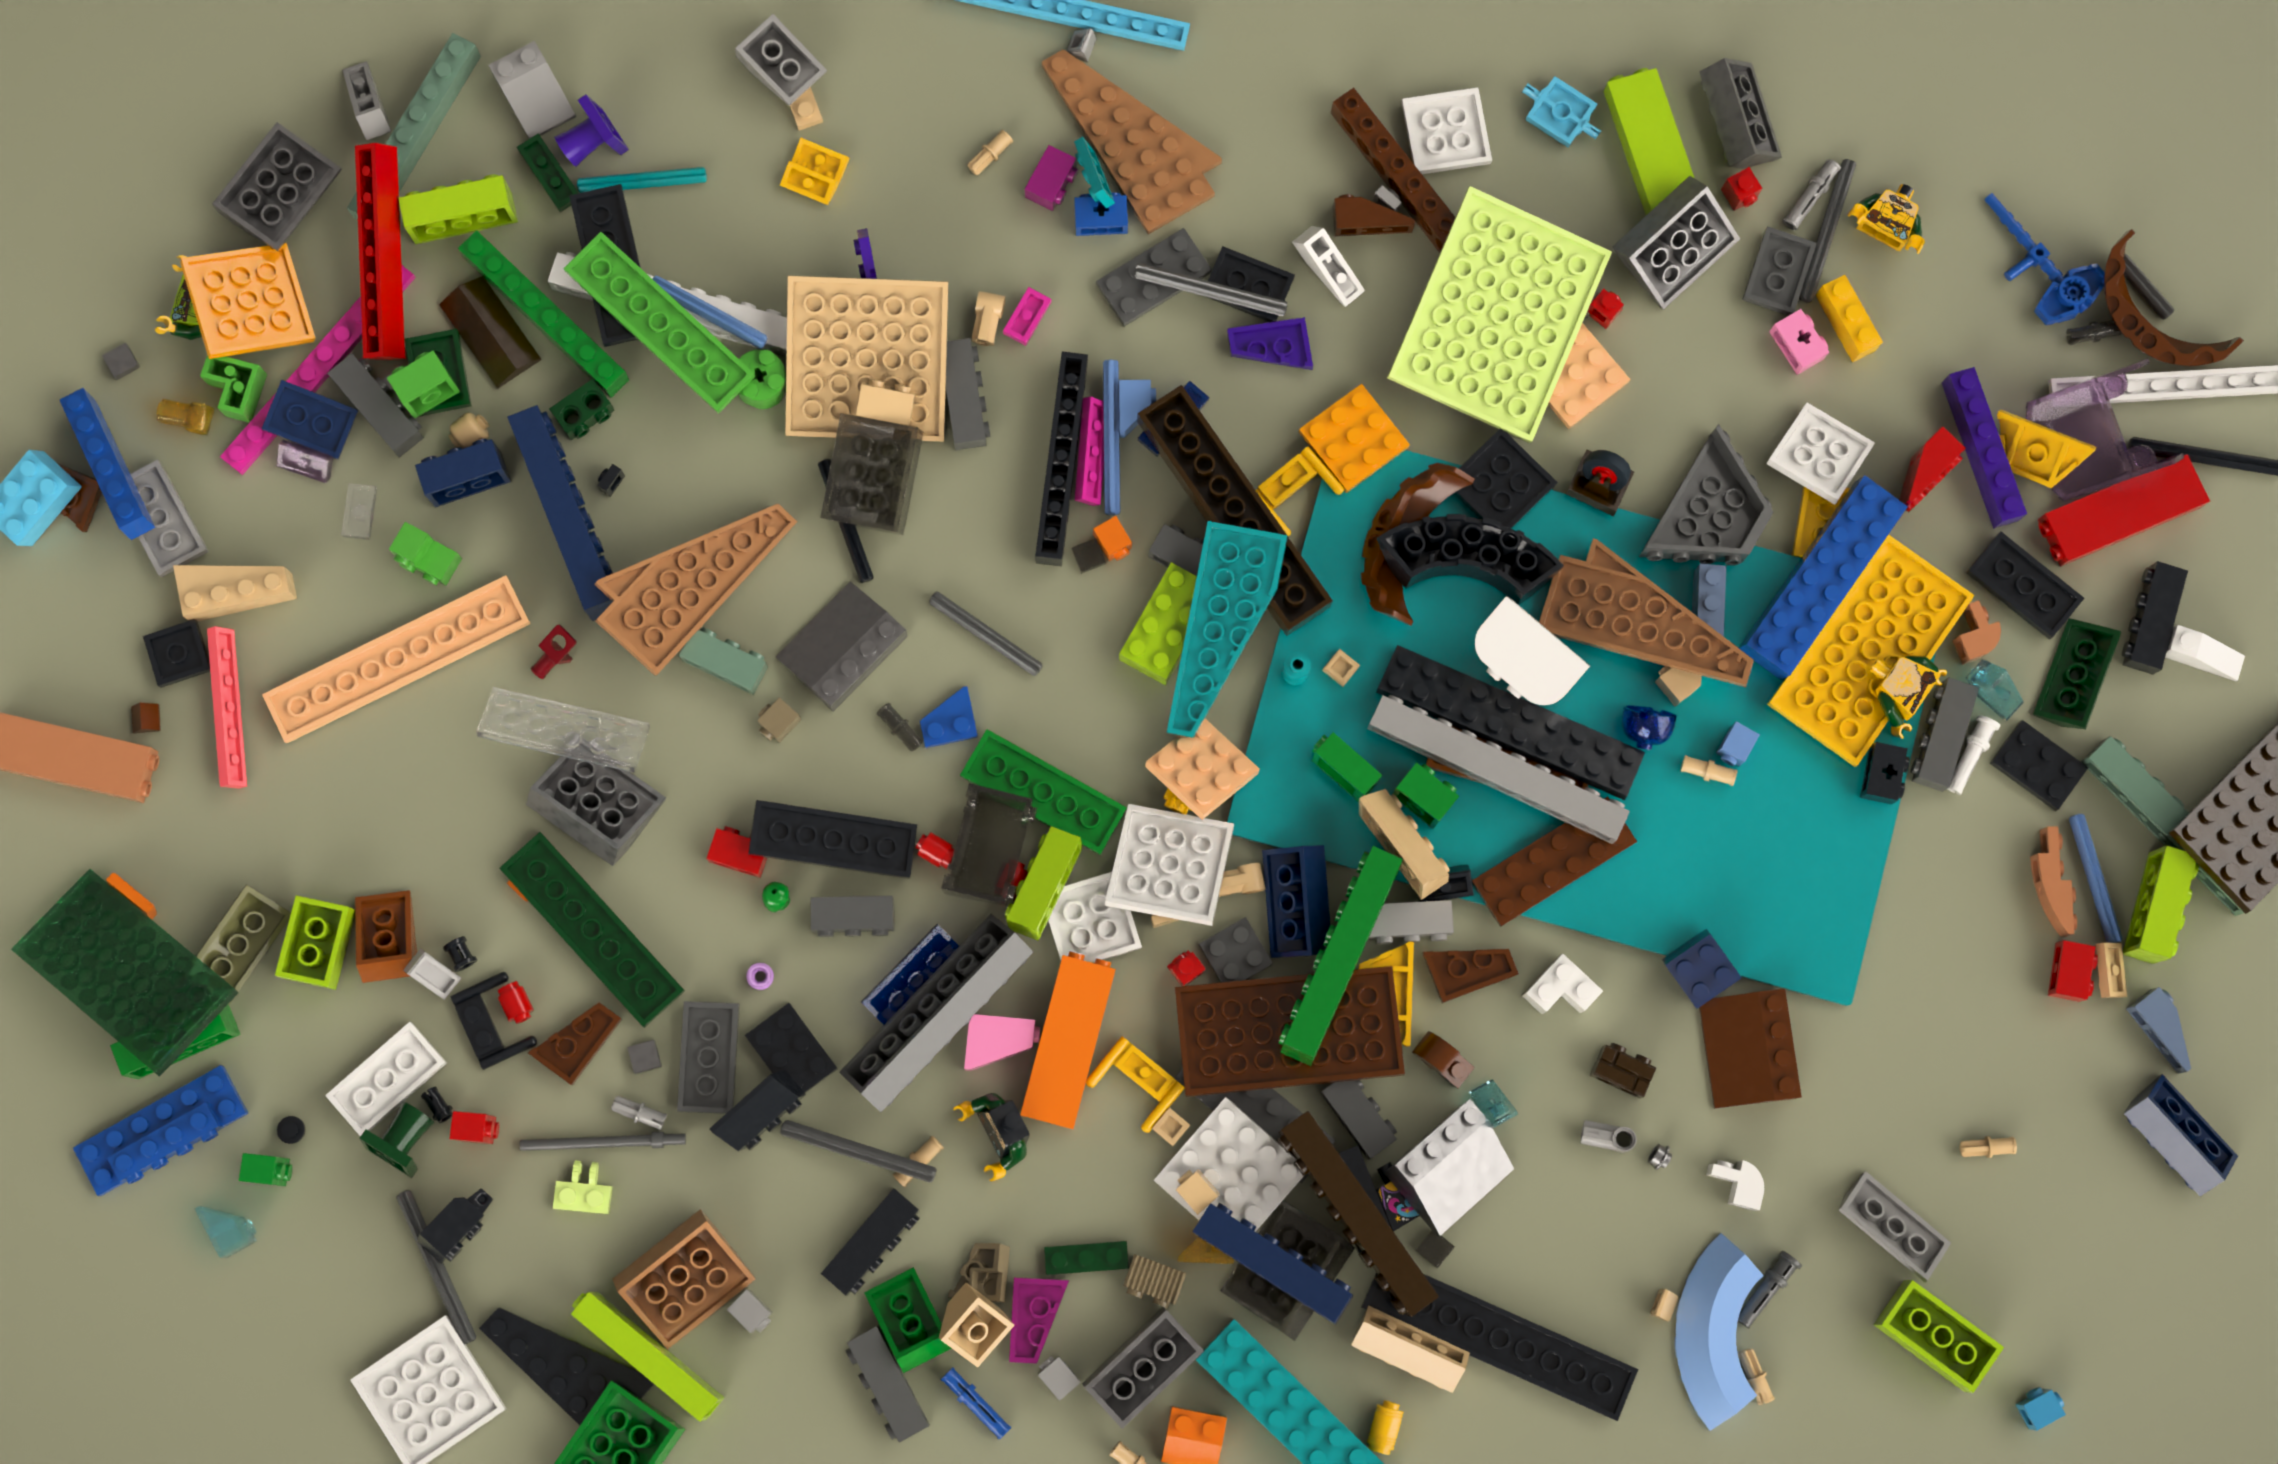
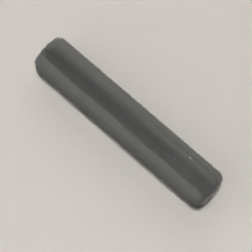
M2124 254L2126 265L2125 278L2161 319L2168 318L2175 311L2174 308L2130 257Z

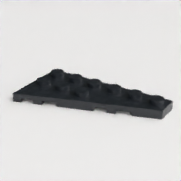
M501 1307L479 1328L579 1425L582 1424L611 1380L641 1399L655 1385L635 1369L562 1337L551 1330L536 1325Z

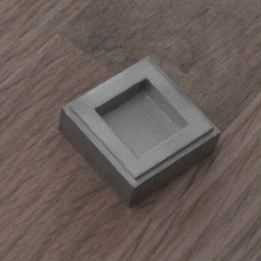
M126 343L102 355L116 380L140 368Z
M655 1040L627 1047L634 1074L662 1067Z

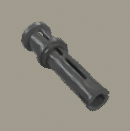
M1783 1250L1780 1252L1781 1257L1772 1269H1767L1766 1279L1740 1311L1738 1321L1748 1329H1750L1753 1322L1780 1288L1787 1287V1281L1795 1270L1802 1267L1800 1262Z

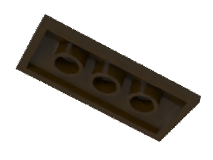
M484 276L459 285L439 304L497 388H500L542 360Z

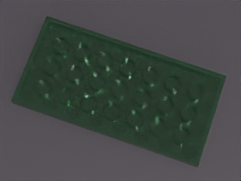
M91 869L11 949L159 1077L239 993Z

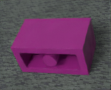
M1048 145L1025 187V198L1051 211L1054 210L1056 204L1061 205L1067 193L1065 188L1068 182L1073 183L1079 171L1076 168V158Z

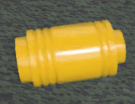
M1387 1400L1383 1401V1405L1377 1404L1367 1443H1369L1368 1449L1389 1455L1390 1451L1394 1450L1404 1413L1399 1410L1400 1404Z

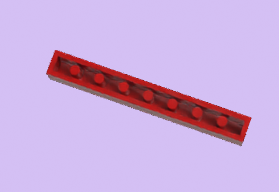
M380 143L355 145L363 358L384 361L405 359L397 147Z

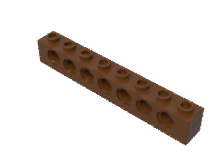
M1353 87L1333 101L1332 116L1389 189L1398 194L1403 207L1440 253L1455 216Z

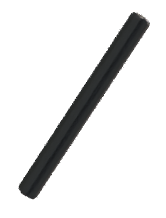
M2132 437L2128 445V450L2134 453L2177 459L2188 454L2191 462L2278 476V460L2139 437Z

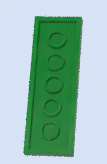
M986 729L960 774V777L1043 824L1081 837L1082 846L1098 855L1102 854L1127 810V807Z

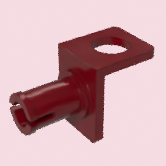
M556 625L538 645L545 653L531 667V671L540 679H544L555 665L570 663L573 658L568 653L576 645L577 641L561 625ZM556 635H561L565 638L566 645L564 649L556 641H553Z

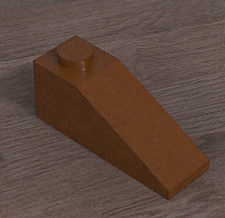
M1344 194L1334 199L1333 220L1335 237L1413 232L1415 225L1413 218L1370 200L1354 197L1351 194Z

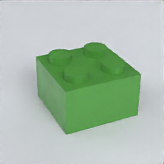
M434 351L421 353L415 358L414 362L407 366L396 368L392 371V375L387 377L400 401L413 418L419 417L460 392L446 367Z

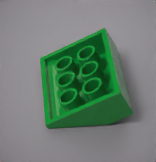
M611 1380L554 1464H662L686 1429Z

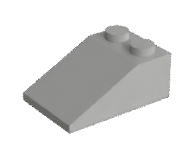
M774 14L735 48L736 58L788 106L827 72L825 67Z
M535 41L488 65L529 139L538 133L541 136L576 117Z

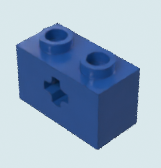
M1112 193L1115 204L1107 209L1100 201L1095 202L1090 194L1074 197L1076 236L1128 234L1127 195ZM1103 210L1104 216H1099L1098 211Z

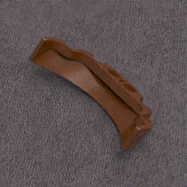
M2132 229L2126 231L2110 251L2104 279L2107 305L2113 321L2123 336L2130 339L2132 345L2144 354L2173 365L2199 366L2226 359L2244 341L2241 337L2211 344L2185 342L2159 331L2141 315L2129 295L2125 282V247L2127 241L2135 234Z
M1431 464L1428 466V470L1414 478L1408 477L1399 485L1401 489L1392 499H1386L1378 510L1364 542L1362 557L1365 558L1364 572L1361 573L1362 584L1366 586L1371 601L1369 604L1375 611L1412 626L1413 620L1405 605L1403 585L1390 571L1378 544L1377 537L1406 522L1408 524L1422 520L1423 517H1428L1447 497L1473 484L1475 480L1473 477L1457 467L1446 464Z

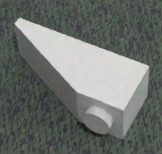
M1311 226L1292 241L1306 264L1344 307L1365 291L1324 228Z
M2180 625L2173 627L2165 658L2233 681H2238L2245 657L2204 633Z

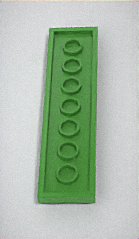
M602 232L563 268L576 283L718 414L755 377L753 371Z

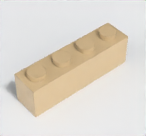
M1369 1305L1355 1331L1351 1346L1363 1353L1375 1356L1389 1365H1394L1415 1377L1422 1378L1438 1388L1452 1393L1466 1369L1470 1354L1457 1346Z

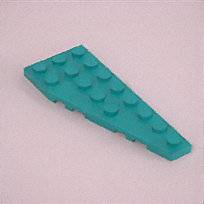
M1211 521L1207 522L1167 733L1191 738L1195 737L1278 589L1287 535Z

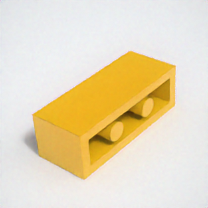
M1846 275L1822 285L1815 296L1852 363L1875 352L1883 341Z

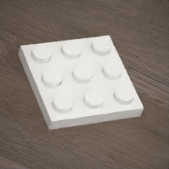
M1479 88L1402 99L1401 105L1412 162L1421 174L1491 164L1492 156Z
M1806 403L1769 458L1767 465L1835 505L1873 448L1875 442L1811 404Z
M1112 872L1064 886L1048 920L1060 960L1062 955L1068 956L1069 951L1085 955L1084 961L1095 963L1096 958L1105 960L1142 948L1131 910L1105 906Z

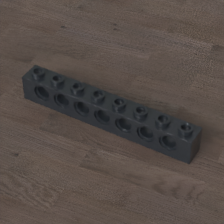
M1063 351L1061 353L1035 554L1036 564L1062 567L1088 368V354Z

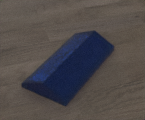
M936 924L870 991L861 1003L885 1025L951 956L959 945Z

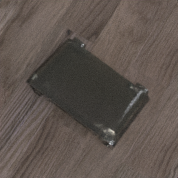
M969 783L966 797H968L966 806L968 807H964V816L953 858L948 866L951 874L944 875L941 889L947 895L1006 906L1008 901L1013 902L1016 886L1013 885L1028 824L1034 823L1037 807H1033V799Z

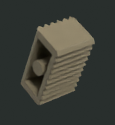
M1134 1254L1123 1286L1128 1287L1126 1293L1142 1299L1143 1294L1154 1297L1152 1303L1168 1308L1170 1303L1176 1305L1186 1273Z

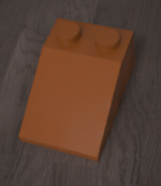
M410 890L355 897L356 966L362 982L411 977L403 971L417 953Z

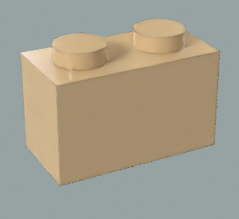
M869 379L868 383L863 382L861 385L856 416L909 426L916 392L910 391V386L895 384V387L892 388L884 386V381Z

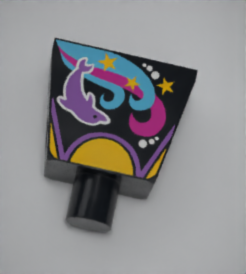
M1388 1162L1377 1169L1384 1185L1377 1188L1376 1192L1390 1227L1395 1231L1420 1215L1384 1174L1392 1166V1163Z

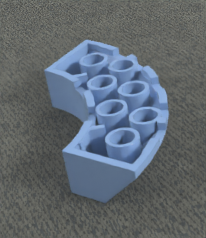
M1722 1233L1705 1248L1697 1259L1695 1266L1685 1281L1686 1284L1681 1299H1679L1676 1312L1675 1352L1681 1373L1680 1377L1692 1406L1709 1431L1737 1414L1757 1396L1748 1383L1739 1362L1736 1330L1739 1314L1747 1295L1764 1275Z

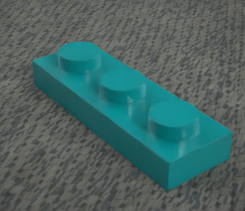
M1082 136L1074 141L1078 151L1075 153L1076 159L1084 167V170L1081 172L1087 183L1091 185L1088 188L1090 195L1095 202L1100 201L1107 209L1115 204L1095 150Z

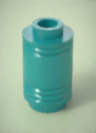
M1293 652L1286 657L1282 668V676L1288 684L1297 686L1307 680L1311 669V661L1308 656L1301 652ZM1293 666H1298L1301 669H1295Z

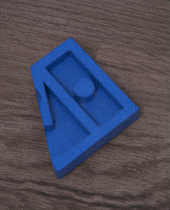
M967 686L962 687L920 720L925 748L978 738Z

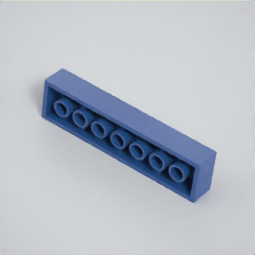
M1866 475L1855 481L1741 643L1739 649L1778 679L1783 680L1789 677L1908 506Z

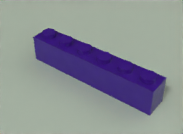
M1975 367L1951 373L1941 384L1961 440L1966 448L1965 451L1993 529L2018 522L2027 515Z

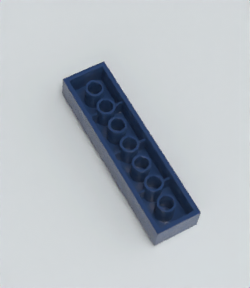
M538 405L507 416L583 609L590 619L595 621L613 601L594 584L599 579L613 574V571L605 556L600 555L604 552L603 546L595 531L591 532V529H594L595 526L586 508L581 507L585 505V501L576 484H572L573 481H576L573 471L566 459L562 460V458L566 457V454L557 436H553V434L557 433L551 418H549L547 411L541 412Z

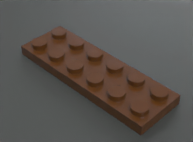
M1565 822L1473 879L1472 884L1498 925L1502 927L1632 846L1637 840L1626 823H1624L1617 841L1611 844Z

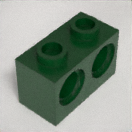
M593 379L549 408L570 440L582 438L590 431V427L596 423L601 424L611 417V413L615 411ZM592 400L601 401L597 408H588ZM575 414L579 416L574 424L566 423L570 415Z

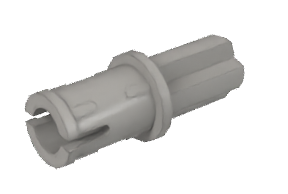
M616 1096L611 1107L612 1111L634 1119V1123L639 1121L660 1131L667 1117V1114L646 1107L643 1102L638 1104L621 1096Z

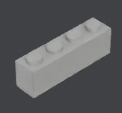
M1452 900L1385 903L1368 940L1377 939V944L1393 943V938H1404L1406 943L1410 941L1419 942L1420 937H1431V941H1445L1447 936H1451L1454 933Z

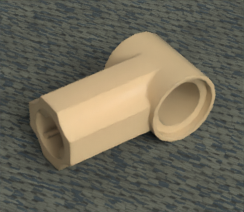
M979 291L975 314L977 315L972 332V342L983 346H994L999 319H1002L1006 296Z
M1261 863L1246 864L1234 870L1224 871L1219 897L1236 893L1252 894L1266 890Z

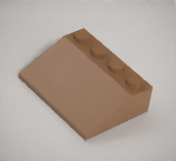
M700 1209L612 1280L617 1292L668 1350L752 1283L755 1277L715 1225Z

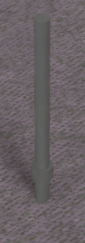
M652 1132V1135L520 1140V1151L633 1146L664 1148L665 1145H686V1133L664 1134V1132Z

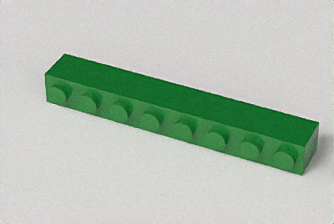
M477 230L458 247L463 258L473 268L484 276L493 287L590 379H593L610 398L629 381L624 369Z

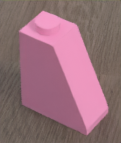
M974 1014L968 1026L964 1069L972 1071L1032 1050L1033 1044L1039 1043L1040 1027L1035 1026L1036 1021L1032 1019Z

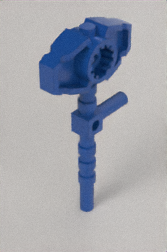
M1993 193L1989 194L1984 199L1985 202L2000 218L2001 223L2008 227V231L2017 238L2018 243L2022 244L2028 251L2023 260L2004 273L2005 278L2011 281L2032 265L2034 267L2041 266L2040 269L2049 276L2048 278L2052 284L2040 299L2034 312L2045 325L2074 319L2079 312L2081 314L2086 311L2104 288L2105 272L2097 263L2068 270L2065 276H2062L2063 273L2059 269L2057 270L2052 260L2048 259L2051 253L2041 242L2036 245L2030 238L2029 233L2024 231L2023 226L2014 219L2013 214L2006 210Z

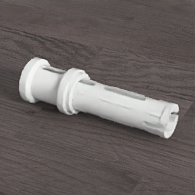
M1979 715L1977 717L1978 723L1973 733L1966 738L1968 745L1955 768L1950 787L1947 789L1952 793L1957 791L1956 794H1962L1982 752H1986L1989 749V741L1995 730L2000 728L1999 723L1986 716Z

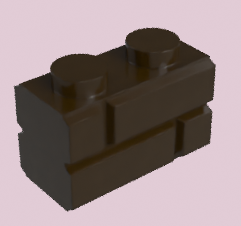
M1611 1043L1610 1046L1604 1045L1600 1050L1590 1076L1639 1099L1644 1098L1656 1071V1067L1650 1065L1652 1060L1636 1054V1057H1632L1625 1053L1626 1048L1615 1043Z

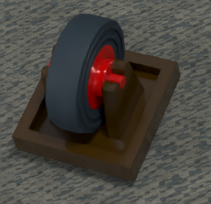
M1586 450L1566 494L1614 517L1634 471L1631 470L1626 460L1616 453L1607 450L1592 452Z

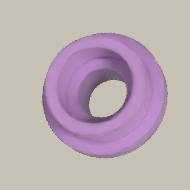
M765 963L753 964L747 971V982L756 990H765L773 983L774 972ZM758 972L765 973V979L761 982L756 980Z

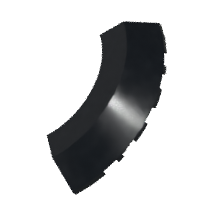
M1447 514L1446 516L1433 518L1428 516L1423 517L1422 520L1401 524L1377 537L1378 544L1390 571L1405 589L1433 577L1448 575L1465 576L1483 581L1497 588L1520 605L1538 592L1564 567L1541 543L1538 542L1537 544L1526 537L1524 532L1520 530L1515 531L1501 525V522L1484 517L1483 519L1466 517L1463 514Z

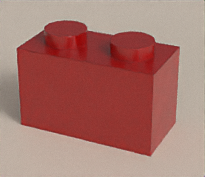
M725 826L724 830L716 828L706 858L708 862L761 878L767 858L748 855L750 837L739 835V830Z
M2066 940L2055 943L2048 996L2077 1002L2088 1000V996L2092 995L2094 989V982L2091 980L2092 970H2095L2098 962V955L2095 954L2096 946Z
M453 1111L449 1139L460 1142L493 1144L494 1139L498 1138L500 1125L499 1122H496L495 1116Z

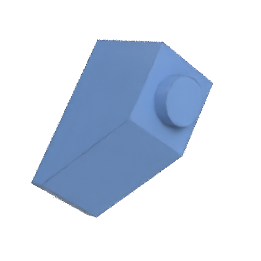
M1119 380L1120 438H1125L1138 425L1137 414L1156 402V388H1151V380Z

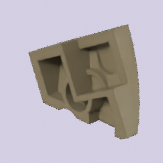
M975 1243L970 1252L969 1261L963 1265L959 1273L962 1276L955 1289H950L948 1298L952 1299L965 1283H968L991 1302H1005L1010 1247L996 1243Z

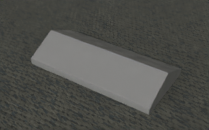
M1866 1171L1862 1173L1846 1193L1839 1207V1211L1923 1282L1929 1280L1951 1244L1950 1241Z

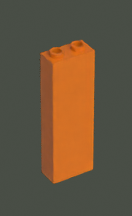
M1069 951L1068 956L1062 955L1020 1115L1074 1129L1116 969L1110 968L1112 962L1097 958L1095 963L1084 961L1085 955Z

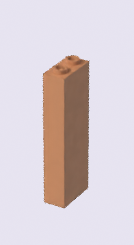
M0 713L1 771L144 803L145 797L150 795L152 789L151 776L159 765L158 751L152 747Z

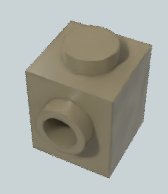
M779 697L772 705L767 704L758 714L760 718L757 720L761 726L760 733L769 741L774 738L780 743L801 721L799 714Z

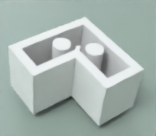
M1561 954L1522 997L1541 1014L1547 1012L1561 996L1579 1013H1582L1596 1000L1603 990L1564 954Z

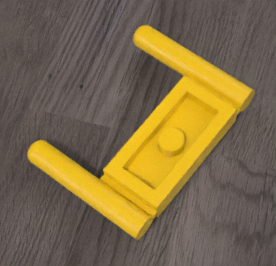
M1309 446L1255 489L1288 537L1291 535V530L1275 513L1274 508L1282 504L1315 477L1317 473L1335 494L1340 495L1344 491L1342 484Z
M1121 1036L1087 1078L1086 1085L1090 1088L1095 1087L1109 1068L1115 1065L1121 1072L1159 1101V1104L1141 1125L1142 1131L1149 1133L1185 1087Z

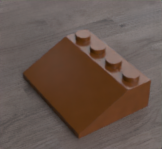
M1785 989L1712 998L1699 1007L1714 1109L1802 1098Z

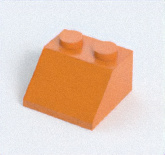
M1171 1406L1161 1462L1169 1464H1218L1227 1417Z

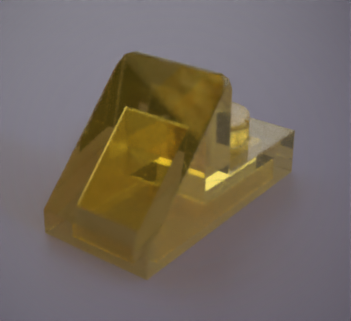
M1197 1237L1178 1256V1262L1234 1264V1259L1212 1246L1211 1252H1206L1207 1242L1200 1237Z

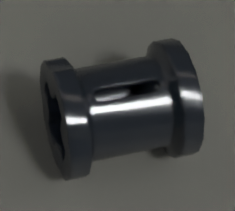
M465 936L456 938L443 947V950L449 953L455 964V972L462 971L478 961L476 956H472L465 943L467 941Z

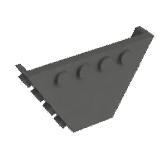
M1719 424L1708 437L1639 557H1646L1650 561L1673 559L1674 562L1678 563L1689 560H1697L1701 564L1725 562L1726 565L1734 566L1741 564L1751 553L1774 512L1768 498L1764 497L1759 490L1757 480L1746 469L1742 456L1731 445L1729 435L1726 431L1722 430Z

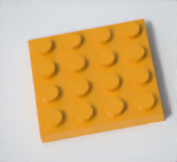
M284 243L278 251L270 246H261L181 258L180 264L209 359L315 341V334L287 243Z

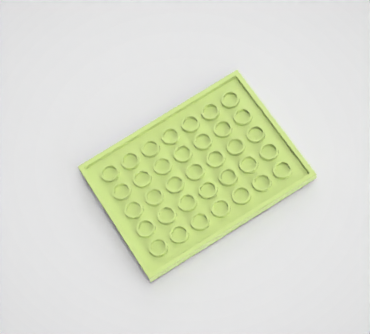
M1470 186L1465 193L1387 379L1497 429L1501 428L1508 434L1531 443L1612 251Z

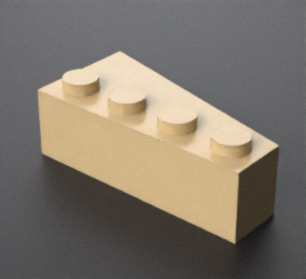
M173 565L182 615L189 621L195 619L199 622L297 599L293 575L284 566Z

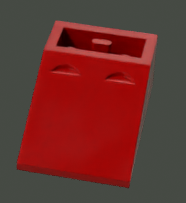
M1943 426L1910 459L1899 498L1901 502L1908 506L1906 509L1908 513L1963 459L1960 454L1966 448Z

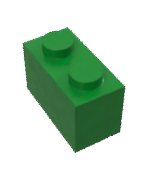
M243 1153L239 1181L286 1186L287 1181L291 1179L293 1167L288 1158Z

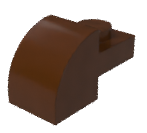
M1430 1031L1425 1034L1412 1051L1429 1068L1435 1070L1457 1089H1459L1475 1068L1460 1055L1457 1049Z

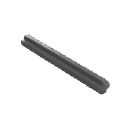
M936 591L929 600L930 605L1031 675L1036 676L1043 667L1041 662L943 594Z

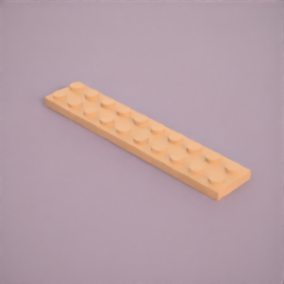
M505 575L262 694L284 742L289 743L531 623L509 578Z

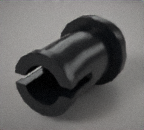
M437 1087L428 1089L429 1094L424 1092L421 1095L434 1114L433 1120L443 1123L452 1117L453 1108L451 1105L446 1104Z

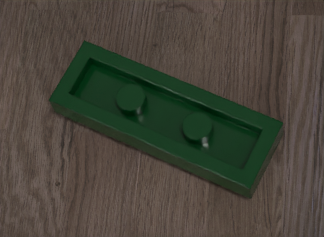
M539 133L517 146L519 153L559 212L570 207L571 201L569 196L579 192Z
M1127 1241L1044 1247L1046 1275L1129 1269Z

